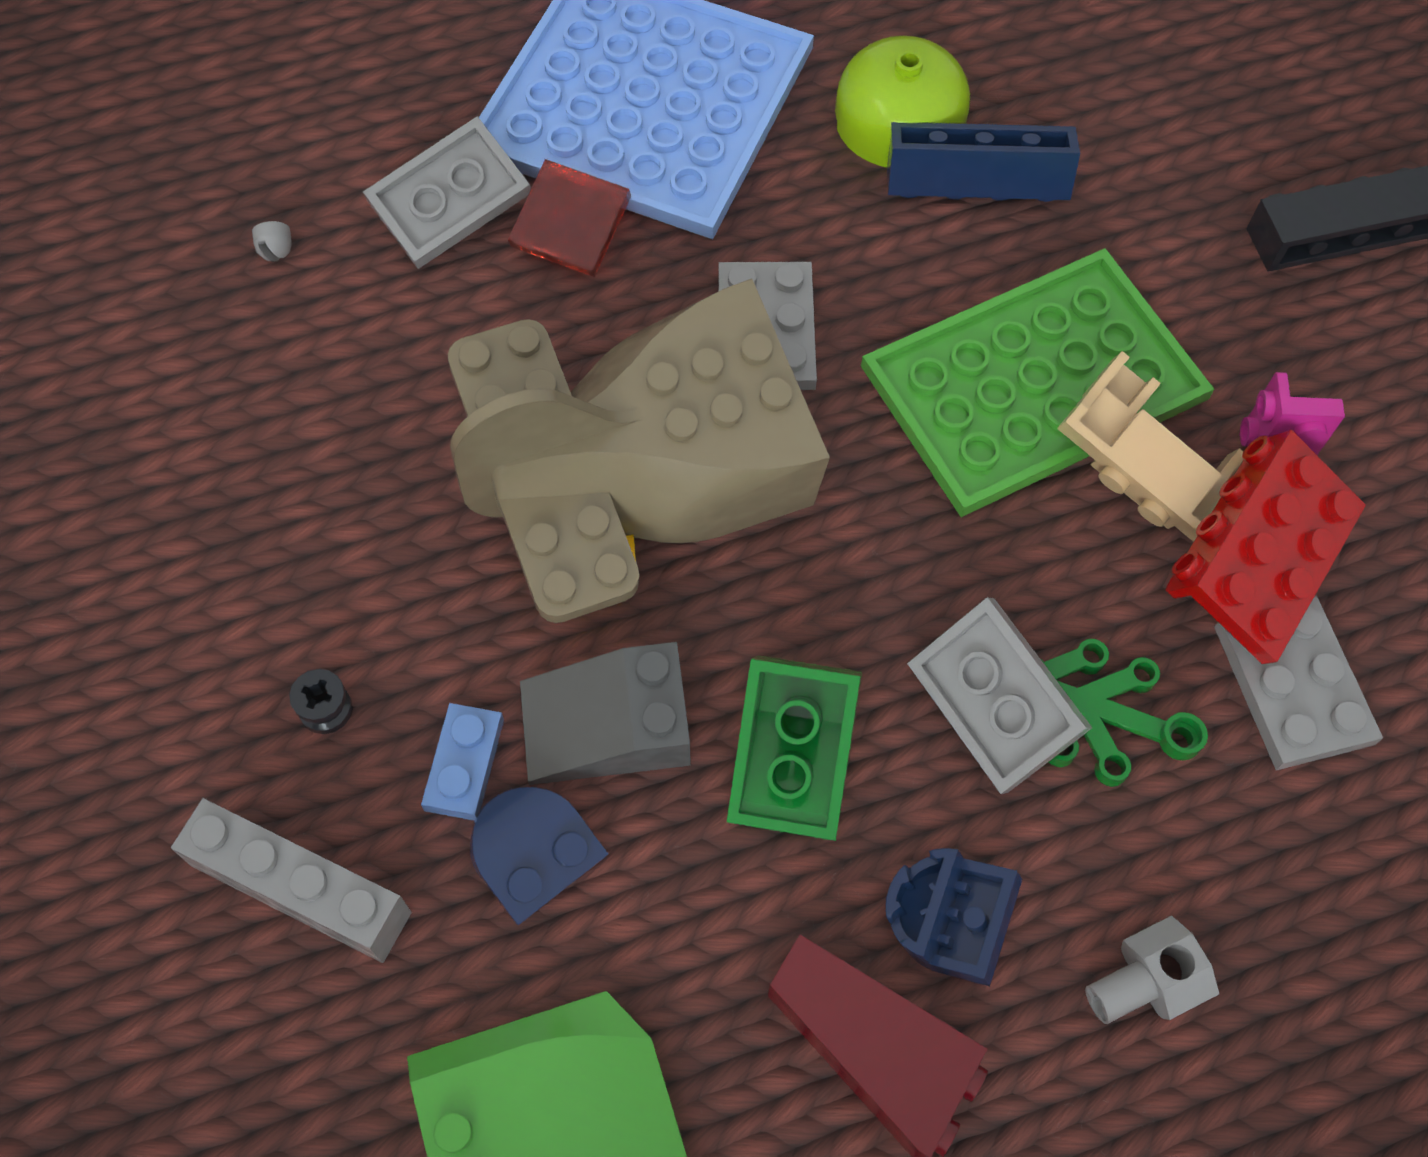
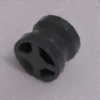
M324 669L307 671L299 676L291 687L289 694L290 705L304 726L313 733L329 734L336 732L344 727L350 719L353 710L351 697L345 690L339 677L331 671ZM327 692L325 697H321L318 700L313 698Z

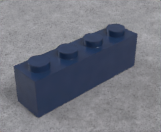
M891 122L887 162L888 195H900L906 198L936 196L950 199H961L963 197L992 198L994 200L1036 199L1043 202L1071 200L1080 158L1076 127Z

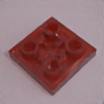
M545 159L508 238V242L511 247L595 277L631 198L630 190Z

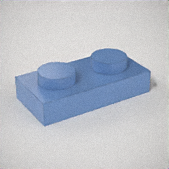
M449 703L421 803L425 812L475 821L481 810L504 722L502 712Z

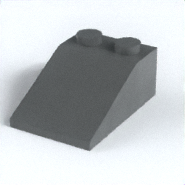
M677 642L622 648L520 681L529 785L691 766L690 738Z

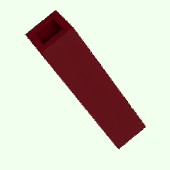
M799 935L772 980L768 997L911 1157H932L934 1152L943 1157L951 1146L961 1125L953 1120L952 1116L962 1097L972 1102L988 1074V1070L980 1065L987 1048L809 939Z

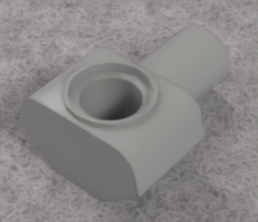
M1173 916L1124 939L1121 950L1128 965L1091 983L1085 988L1092 1010L1104 1024H1109L1149 1002L1162 1019L1171 1020L1219 995L1210 961L1194 935ZM1161 954L1169 955L1179 963L1182 970L1181 980L1167 976L1162 970L1160 964Z

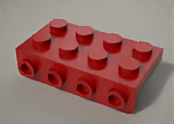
M1292 429L1270 437L1266 435L1260 436L1246 447L1242 454L1244 458L1235 475L1227 480L1220 489V500L1212 513L1206 516L1198 525L1196 539L1188 552L1182 555L1172 568L1174 575L1166 586V591L1175 599L1191 595L1261 664L1278 662L1366 506Z

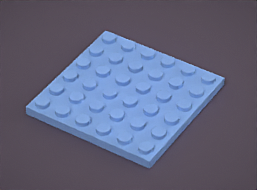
M553 0L479 116V119L522 174L713 239L813 49L814 35L705 0Z

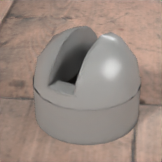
M268 221L253 227V244L257 254L264 260L275 262L290 253L292 240L288 225L282 222Z

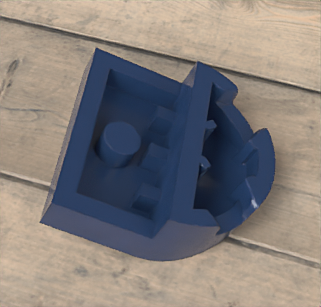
M537 787L510 789L492 798L478 813L474 821L470 841V857L477 874L484 880L517 925H520L608 855L607 851L571 803L557 793Z
M951 848L929 851L930 857L917 862L910 868L904 865L893 878L886 897V917L897 940L909 955L925 968L990 987L1022 883L1019 872L964 859L958 849Z

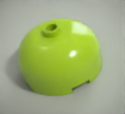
M892 36L875 41L860 50L850 60L842 73L837 89L835 106L837 131L848 148L859 157L887 168L891 122L966 124L970 107V90L966 75L961 65L951 53L930 40L915 36Z

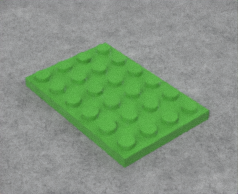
M1106 248L862 356L861 368L960 517L966 516L1089 457L1085 451L1057 428L1083 398L1082 395L1110 361L1121 351L1130 357L1124 365L1144 382L1154 377L1161 383L1139 410L1144 409L1159 423L1209 400L1214 391L1209 381Z

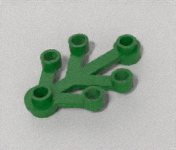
M1086 639L1073 651L1045 662L1041 659L1092 727L1091 730L1084 734V737L1098 760L1094 771L1097 779L1102 784L1109 787L1121 785L1129 776L1132 768L1130 759L1126 754L1117 749L1103 722L1160 743L1162 750L1169 757L1176 760L1192 759L1206 745L1208 739L1207 728L1202 720L1193 714L1180 712L1165 721L1109 700L1131 690L1136 693L1151 691L1160 678V669L1153 660L1146 657L1136 658L1130 663L1128 668L1076 688L1058 680L1077 671L1088 675L1099 673L1109 659L1108 648L1103 642L1097 639ZM1083 652H1095L1100 661L1097 663L1087 661L1083 656ZM1142 669L1146 671L1150 681L1145 682L1137 679L1134 670ZM1171 734H1180L1185 737L1188 747L1183 748L1177 745L1172 740ZM1078 740L1068 747L1069 755L1062 756L1058 754L1049 763L1056 767H1065L1072 763L1079 751ZM1106 761L1117 763L1121 768V775L1115 776L1108 773L1104 763Z

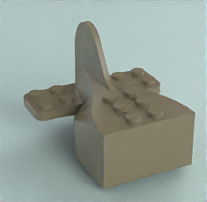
M752 278L724 288L627 337L606 353L571 392L546 329L542 324L534 320H520L461 338L452 344L448 352L450 371L467 418L455 430L450 442L451 455L464 502L470 510L477 514L504 518L536 609L540 616L547 621L554 623L565 622L624 602L633 597L639 585V570L626 535H634V538L663 543L699 542L748 528L813 506L830 456Z

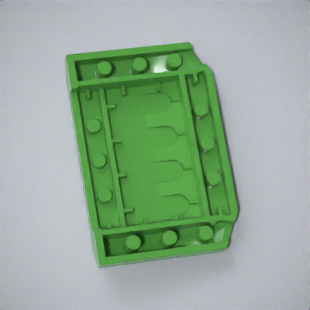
M607 991L407 1056L410 1085L427 1157H687L652 1039Z

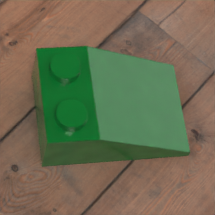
M759 655L751 659L727 815L728 823L836 841L860 692L861 671Z

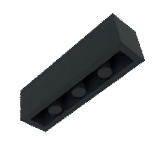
M1428 166L1413 169L1401 168L1393 173L1373 177L1361 176L1349 182L1329 186L1317 185L1308 190L1289 194L1277 193L1261 199L1246 229L1267 272L1428 239Z

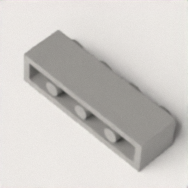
M202 798L171 846V849L193 868L381 963H384L412 913L400 895Z

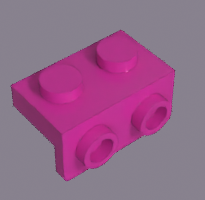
M1275 372L1265 390H1261L1258 393L1256 405L1250 415L1244 417L1241 422V445L1248 446L1260 436L1266 435L1270 437L1292 429L1318 455L1345 418L1343 400L1290 397L1287 373Z

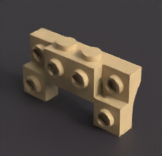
M1121 351L1110 361L1082 395L1083 398L1057 429L1094 459L1090 465L1099 472L1098 477L1100 481L1110 490L1118 494L1125 493L1139 505V513L1147 521L1159 527L1165 526L1167 529L1175 526L1194 542L1197 537L1196 529L1206 516L1212 513L1221 498L1219 494L1220 489L1227 480L1235 475L1244 460L1242 454L1244 451L1239 448L1231 452L1215 469L1144 409L1139 411L1161 383L1154 377L1144 382L1124 365L1130 357Z

